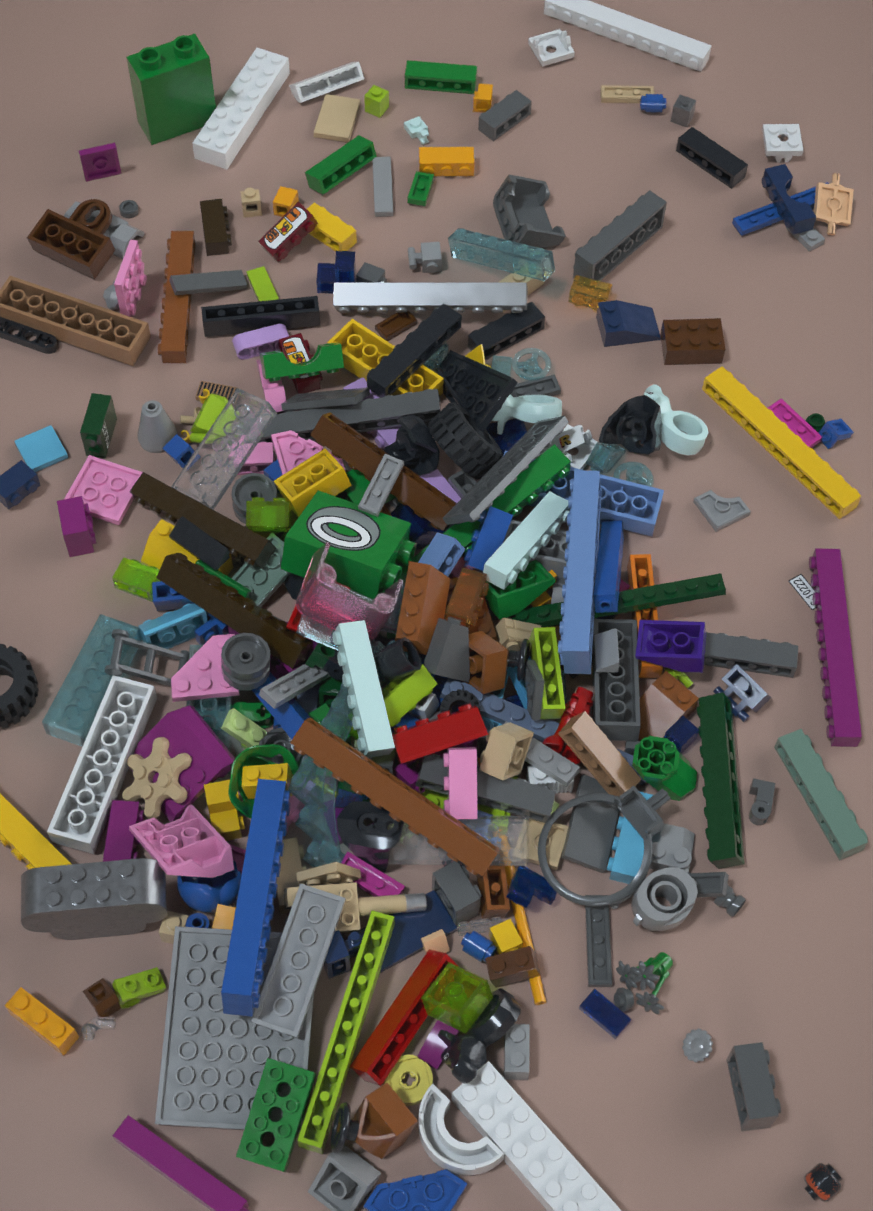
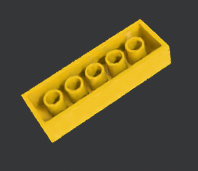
M351 319L327 342V344L340 343L342 346L344 368L359 378L363 377L366 381L368 372L372 368H376L383 357L388 356L395 347L354 319ZM422 365L392 396L401 395L406 392H420L426 389H438L440 396L443 393L444 378Z

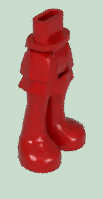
M583 687L577 688L576 693H573L571 699L565 704L566 709L562 714L554 735L543 740L544 745L557 753L561 752L565 741L558 733L572 717L584 711L591 717L592 698L594 695L592 691ZM566 744L562 756L575 764L580 763L581 760Z

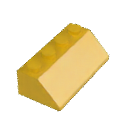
M161 519L149 534L141 563L159 572L167 555L181 553L194 564L199 559L169 538L175 526ZM229 554L230 558L218 569V571L227 576L233 569L231 554Z

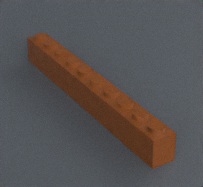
M309 717L303 722L290 743L294 745V750L304 756L307 754L313 758L315 765L322 769L326 767L333 772L331 775L340 782L346 781L352 785L350 788L359 795L365 794L370 798V802L380 809L383 807L388 810L390 817L398 822L402 820L408 824V829L416 835L421 833L428 838L427 842L433 847L444 849L450 859L455 862L461 861L467 865L465 868L470 873L483 876L500 851L491 842Z

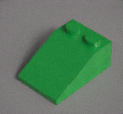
M533 560L528 563L524 571L518 573L515 582L509 584L504 590L482 578L479 581L487 606L500 620L520 613L555 583V578L537 560Z

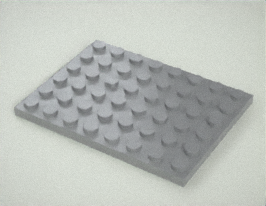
M175 926L155 1118L156 1125L244 1130L267 1058L308 1070L314 993L298 1038L251 1022L253 1017L223 1014L221 991L232 933L230 929ZM270 932V939L266 943L267 959L266 963H263L262 971H264L263 984L259 985L260 995L282 932ZM283 1084L279 1087L278 1094L280 1097L289 1095L291 1091L290 1085ZM276 1108L271 1112V1120L273 1122H278L282 1119L283 1112L280 1108ZM303 1116V1119H302V1122H301V1126H300V1129H299V1132H298V1133H300V1131H301V1128H302V1125H303V1122H304V1116Z

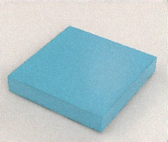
M52 425L14 441L24 462L34 472L68 458V454Z

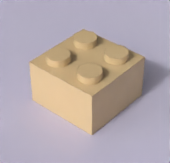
M511 722L492 728L486 738L488 742L486 749L480 756L481 765L479 770L500 780H506L521 774L534 732Z

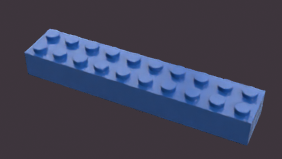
M258 779L221 991L223 1014L253 1017L254 1008H259V985L263 984L264 971L262 969L263 963H266L267 959L266 943L270 939L271 927L269 925L270 919H273L274 914L273 898L277 896L278 885L276 881L277 877L280 876L281 863L279 862L280 857H283L284 851L283 836H286L287 833L286 818L290 814V791L286 790V781Z

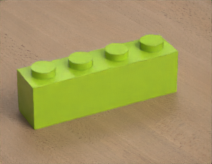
M555 627L533 628L529 637L531 660H535L544 679L540 719H560L566 708Z
M421 664L420 670L402 679L391 681L381 690L390 728L397 725L407 712L412 711L423 697L431 694L433 688L437 685V682L423 664Z

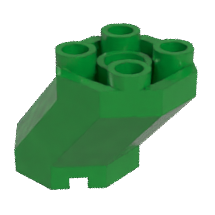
M649 736L643 738L640 743L635 745L632 766L643 780L658 791L663 788L671 798L670 800L681 801L687 794L690 795L695 791L697 771L679 753L673 742L667 738Z

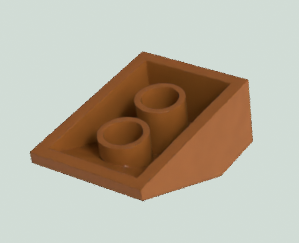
M667 671L652 683L639 699L640 732L638 740L640 741L649 736L667 738L696 710L699 698Z

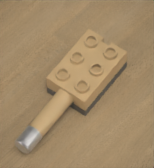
M357 882L310 886L346 899L335 930H340V933L359 931V916H368L372 910L383 914L425 911L427 909L425 893L358 897ZM289 887L283 890L285 909L291 911L299 887Z

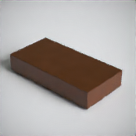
M409 310L406 313L397 312L376 324L375 330L383 339L389 341L416 325L417 319Z

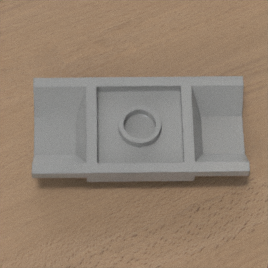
M76 201L67 210L64 217L70 218L81 202ZM93 211L86 222H93L100 211ZM112 215V222L104 235L112 241L115 248L113 254L123 259L129 241L133 240L136 236L143 237L144 232L129 225L127 221Z

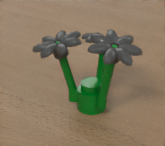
M660 952L654 958L650 957L644 963L640 961L639 966L631 968L629 964L624 966L623 962L619 961V967L616 968V971L622 975L620 982H625L628 989L632 987L637 988L636 983L640 982L642 991L648 985L653 992L651 994L644 992V996L636 993V997L639 999L636 1003L640 1006H645L644 1010L646 1012L651 1009L653 1013L659 1014V1010H663L664 1007L657 1003L659 998L656 995L665 979L670 975L668 970L673 966L671 957L664 952Z

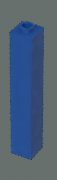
M622 520L601 522L594 586L596 613L618 611L624 545Z
M270 672L266 682L260 687L252 689V691L287 735L293 739L303 722L310 716L295 698L274 709L259 696L261 688L277 680Z

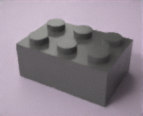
M763 1042L733 1046L726 1060L741 1131L771 1128L779 1113H781L779 1099L774 1096L775 1079L773 1074H769L768 1065L770 1064L768 1050H764Z

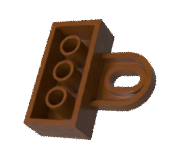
M98 199L86 200L79 204L70 218L47 209L27 237L34 251L93 279H96L115 252L111 239L104 235L112 222V213L109 206ZM99 210L100 213L91 223H87L86 221L92 212Z

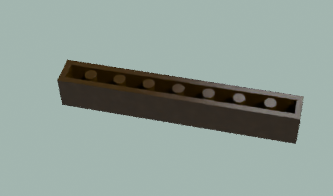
M144 472L130 490V493L135 497L134 501L140 506L145 507L147 505L153 513L157 515L164 514V518L173 524L178 522L182 516L226 547L231 556L237 559L239 556L244 558L243 561L253 568L256 565L263 569L276 549L265 537Z
M174 553L165 557L156 577L157 579L238 633H253L262 637L269 646L270 654L293 669L304 663L313 642L307 639V636L286 628L287 622L278 620L272 616L270 611L257 606L252 599L243 597L238 593L237 589L225 585L219 577L210 575L204 571L202 566L189 561L184 554Z

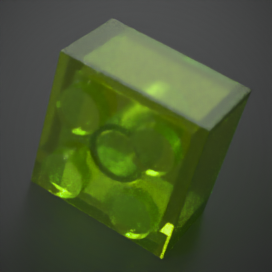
M254 497L252 501H246V527L253 532H288L291 529L290 502L286 501L285 498H273V501H264V498Z
M449 962L421 999L429 1016L466 1034L492 1000L493 995L488 980Z

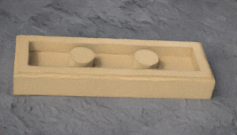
M601 85V103H640L641 96L654 94V86Z

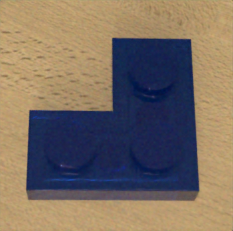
M519 863L514 871L506 897L514 903L527 908L532 896L551 905L556 898L557 892L549 885L545 877Z

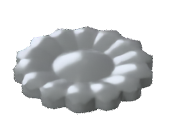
M698 1028L686 1034L682 1049L688 1060L697 1063L708 1058L709 1053L712 1052L711 1046L713 1042L707 1031Z

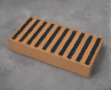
M205 381L200 382L195 396L197 401H200L199 395L205 397L202 391L208 389L210 394L213 393L226 397L231 406L235 407L239 388Z

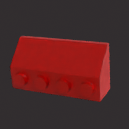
M471 703L459 706V711L450 714L449 710L436 714V719L429 721L427 717L415 721V726L407 728V725H402L394 728L392 737L400 763L402 764L488 735L478 707L471 706Z

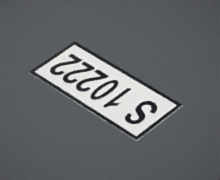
M799 574L790 579L788 582L810 609H816V605H813L812 600L815 590L805 577Z

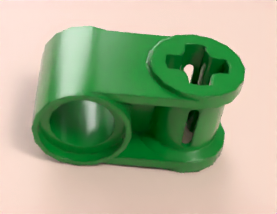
M237 702L233 704L234 709L261 728L268 729L273 726L274 717L262 702Z

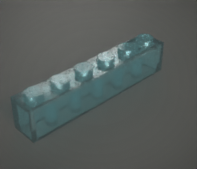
M458 228L448 237L453 258L546 281L555 272L553 252L543 248Z

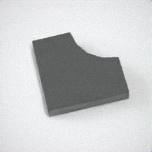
M527 660L524 678L527 689V710L532 720H540L544 679L535 660Z

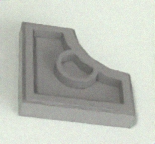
M712 490L695 497L693 501L715 532L749 516L751 513L740 497L723 498L716 495Z

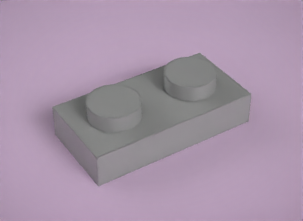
M814 227L813 230L793 235L809 252L825 242V238Z

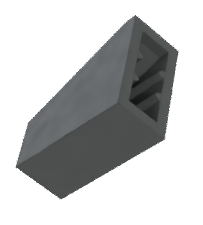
M448 617V620L439 618L423 665L429 672L435 675L469 682L468 628L461 625V620L453 617Z

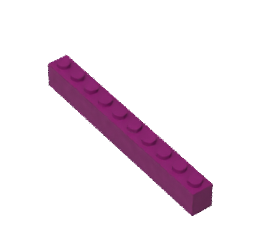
M815 548L813 556L809 557V569L813 571L811 587H814L815 592L813 593L812 600L813 605H816L817 609L814 620L815 623H818L819 628L817 629L816 639L817 642H820L821 647L818 651L819 661H822L823 666L820 670L821 680H824L825 685L822 689L823 699H826L827 703L824 715L829 722L826 735L827 738H830L831 746L857 747L862 738L841 551L840 549Z

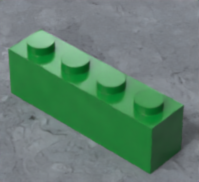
M407 60L405 89L474 94L477 81V66Z
M358 135L307 170L305 175L309 188L323 195L377 157L373 142Z

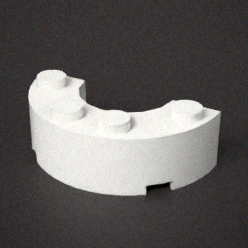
M432 1083L421 1101L418 1119L420 1140L428 1156L444 1170L447 1169L451 1173L458 1175H478L499 1165L503 1161L504 1153L487 1136L477 1142L464 1143L459 1142L448 1133L445 1128L444 1117L450 1109V1100Z

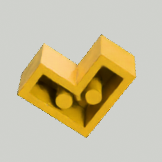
M230 779L204 784L211 825L226 841L242 838L241 830L245 829L243 816L238 817L237 809L229 798Z

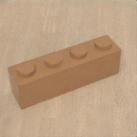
M586 711L572 717L558 733L608 794L621 796L631 787H636L640 782L641 778Z

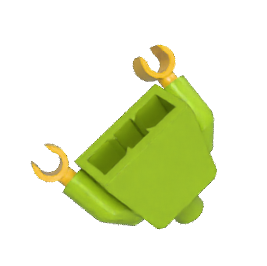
M204 389L202 392L205 397L198 396L203 405L190 430L192 433L190 435L188 431L182 430L181 435L187 436L183 440L188 444L191 442L217 443L221 442L227 434L237 439L240 435V427L233 424L236 412L233 411L231 404L226 397L213 393L210 394L208 389Z

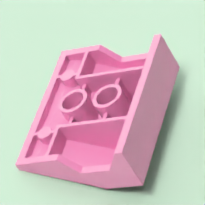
M192 804L186 807L181 819L170 823L162 824L153 817L129 826V831L152 858L158 861L159 866L167 875L214 878L234 870L231 846Z

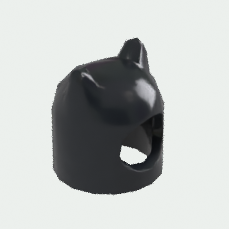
M405 637L385 646L373 655L375 664H377L387 682L402 679L421 668V659L416 647ZM403 646H405L409 652L408 658L404 653Z

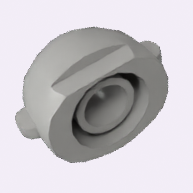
M676 867L664 868L651 873L643 880L632 898L631 907L635 916L633 919L636 926L641 924L650 931H665L679 926L694 907L698 894V883L686 871ZM655 897L665 898L670 902L671 906L659 904Z

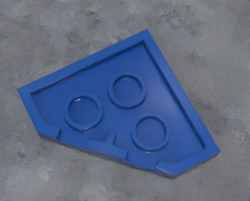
M446 1169L428 1175L405 1178L392 1183L377 1184L363 1208L367 1211H452L467 1187V1183Z

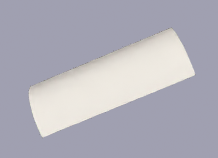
M351 62L291 84L289 87L295 99L301 103L364 79L360 63Z

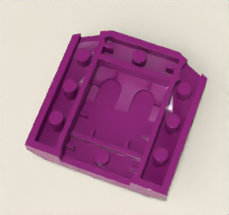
M190 705L167 713L142 738L134 751V754H139L145 759L152 752L153 741L156 738L165 737L169 740L168 754L171 758L181 753H187L191 756V765L183 770L178 778L179 784L187 790L186 800L182 803H176L173 799L168 798L161 805L162 812L170 822L181 819L186 807L193 804L205 791L204 784L213 783L218 777L224 778L231 770L235 760L197 710ZM155 772L153 781L151 782H157L159 776L158 772Z

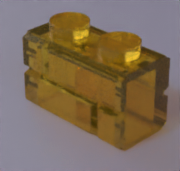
M576 275L570 289L569 302L576 306L582 305L597 311L598 302L610 300L613 285Z

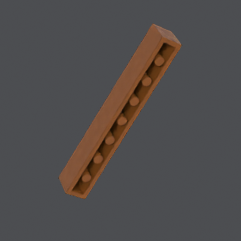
M171 231V239H167L169 253H166V264L168 268H165L164 271L167 283H163V293L166 295L165 298H162L164 313H161L160 320L163 328H159V339L162 341L161 344H158V355L162 356L163 363H186L192 294L175 295L169 279L172 275L193 274L196 247L194 231Z

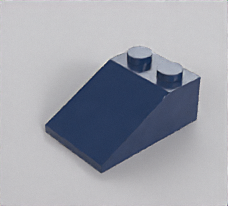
M619 300L598 302L596 319L604 347L661 340L653 308Z

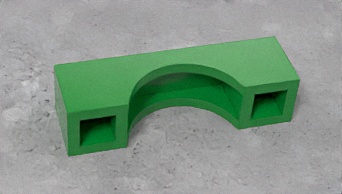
M338 342L318 345L314 356L307 362L300 364L290 362L281 351L260 353L263 377L269 379L270 382L279 381L283 376L294 379L299 378L300 374L308 373V376L319 375V371L327 370V373L339 372V368H344L342 346Z

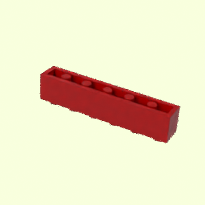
M430 949L427 951L350 1065V1068L364 1081L382 1086L460 967L446 953Z

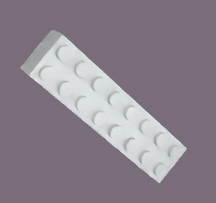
M260 48L255 49L193 141L195 159L224 169L229 168L289 76L288 57Z
M115 675L112 676L47 830L52 843L92 854L95 853L110 816L112 800L117 799L128 772L127 759L130 755L134 754L156 703L157 695L154 686Z
M489 1061L477 1071L476 1077L471 1082L461 1084L452 1092L451 1101L483 1138L487 1136L504 1153L503 1161L547 1211H621Z

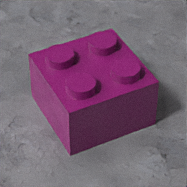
M82 496L57 501L62 534L69 557L94 553L93 544H97L93 531L94 525L88 503L84 504Z

